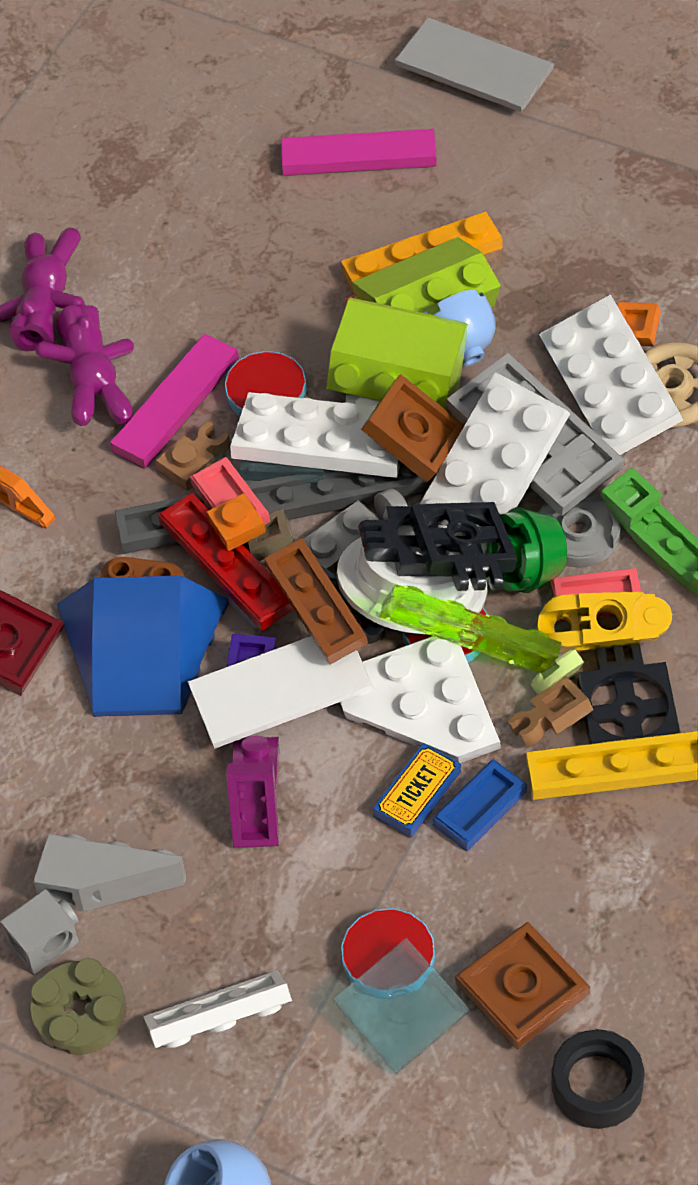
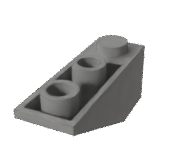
M48 834L33 883L37 895L46 889L57 902L64 899L73 910L88 911L185 885L187 878L182 856H177L165 849L148 851L131 848L129 845L118 841L106 844L88 841L76 834H66L64 836Z

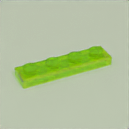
M395 584L384 599L379 615L383 619L440 639H445L537 673H544L558 659L562 643L548 638L545 633L539 630H525L508 624L505 619L499 616L483 615L471 611L457 601H443L426 595L421 589L414 586Z

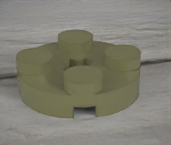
M85 958L81 961L68 962L55 967L44 975L43 978L38 979L31 990L30 1013L38 1036L47 1046L53 1049L56 1046L60 1049L69 1050V1054H89L108 1045L118 1034V1026L123 1020V1015L125 1017L127 1006L121 983L110 970L102 967V964L94 958ZM77 999L89 1001L90 1003L85 1005L86 1013L78 1016L75 1011L67 1013L66 1009L71 1006L72 1001Z

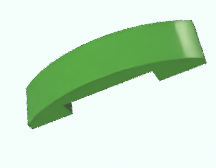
M631 467L601 491V497L619 523L645 553L676 581L698 596V538L660 504L662 494Z

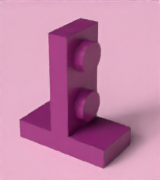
M250 736L234 741L232 763L227 764L226 774L233 848L279 846L277 812L280 756L279 737Z

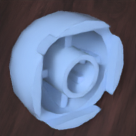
M471 289L459 292L437 303L441 311L434 314V316L469 323L463 359L464 367L477 363L485 356L483 350L491 343L496 330L495 316L484 293L481 291L479 295L477 290Z

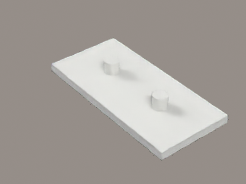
M311 636L188 681L214 749L373 690V684L357 650L329 665Z

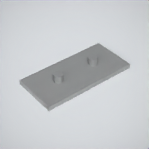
M429 17L395 59L396 66L521 113L549 76L554 66V63Z

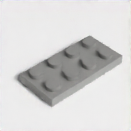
M509 353L447 398L446 409L465 425L494 373L497 372L570 413L529 485L561 516L623 469L625 459Z

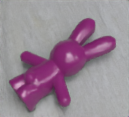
M66 228L61 232L50 254H47V244L40 233L34 232L29 234L24 242L27 264L23 267L21 282L25 294L0 305V321L15 316L10 324L9 332L14 344L22 351H35V346L39 342L55 344L53 333L57 322L56 307L64 309L68 306L82 307L85 305L84 300L80 296L63 292L67 280L66 265L81 240V235L75 228Z
M92 305L65 307L58 316L56 325L58 334L63 338L64 346L49 342H39L35 346V353L42 358L71 364L68 377L75 389L71 407V416L74 423L79 426H85L91 421L94 413V397L96 396L102 398L110 417L118 424L128 423L132 416V405L122 390L115 384L116 370L111 360L130 354L134 349L133 342L130 339H122L103 346L98 309Z

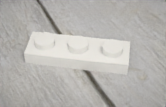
M277 970L143 1017L154 1047L157 1048L164 1045L165 1048H174L190 1041L192 1035L206 1030L210 1032L227 1030L236 1024V1020L252 1014L257 1017L271 1015L281 1009V1004L290 1002L292 999L287 983Z

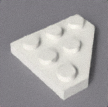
M454 629L363 661L373 684V690L340 702L346 719L361 725L364 722L384 730L388 736L416 747L424 743L459 763L501 749L500 740Z

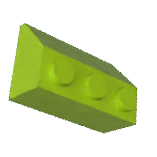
M459 237L352 282L351 285L358 299L420 313L427 312L430 315L441 311L437 305L440 301L459 292L471 289L477 290L479 295L482 291L490 306L493 307L501 287L483 253Z
M351 297L348 299L331 349L326 389L380 401L392 382L402 374L448 412L449 410L446 409L447 398L458 391L460 386L469 323Z

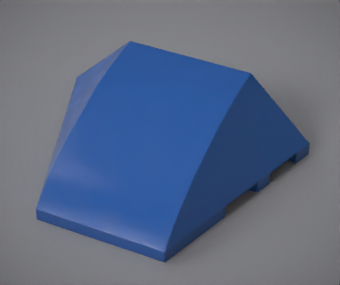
M183 576L94 578L60 601L57 607L64 622L68 640L94 717L182 714L191 694L188 681L196 679L200 673L201 661L207 647L212 645L215 638L214 631L221 614H225L229 605L228 599Z

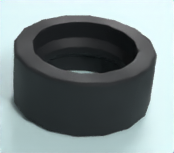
M601 1029L578 1032L564 1041L554 1056L551 1088L555 1103L567 1118L580 1126L595 1129L617 1126L631 1117L641 1103L645 1069L640 1053L628 1039L613 1031ZM600 1056L610 1058L620 1064L625 1070L627 1077L626 1088L621 1095L613 1100L604 1102L585 1100L571 1089L569 1074L572 1066L587 1057Z

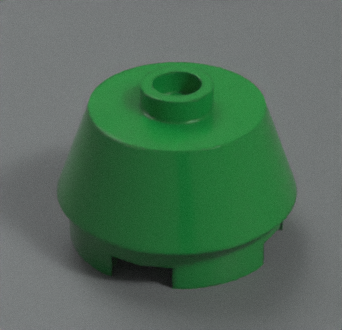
M518 507L510 509L507 513L500 514L517 557L514 572H501L503 576V589L506 591L518 590L522 593H530L558 577L564 571L567 562V543L560 523L553 516ZM487 543V554H496L499 550L498 544Z

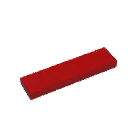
M190 493L159 513V523L261 631L294 610L273 576L243 544L230 551L226 549L208 521L206 511L209 509L193 493Z

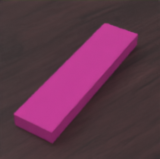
M434 129L281 138L283 175L437 166Z
M204 333L110 442L111 451L146 468L239 359L238 349Z

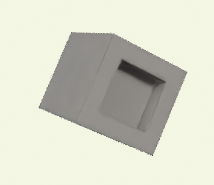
M46 889L0 921L7 944L33 975L79 943L74 926L78 922L75 912L64 899L57 902Z

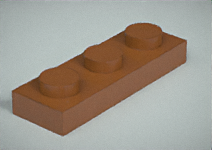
M303 538L264 558L266 567L329 665L368 644L366 634Z

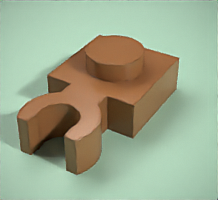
M208 421L199 428L198 437L194 441L184 435L156 460L157 470L186 491H189L193 487L190 476L215 463V455H220L228 450L230 447L229 434L224 432L219 438L210 439L215 434L214 424Z
M566 676L532 698L530 702L533 709L516 713L508 720V723L516 736L520 735L524 745L528 748L537 744L548 729L551 728L558 734L592 712L593 708L588 697Z

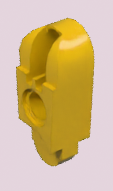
M643 592L567 594L554 597L544 605L538 616L536 631L544 647L554 653L565 654L571 649L577 652L594 651L595 647L610 649L613 645L621 644L622 647L630 646V643L657 641L670 626L672 612L666 601L655 597V594H643ZM601 612H611L618 618L619 627L614 630H605L597 623L596 616ZM563 619L570 624L571 630L556 633L554 625L557 621Z

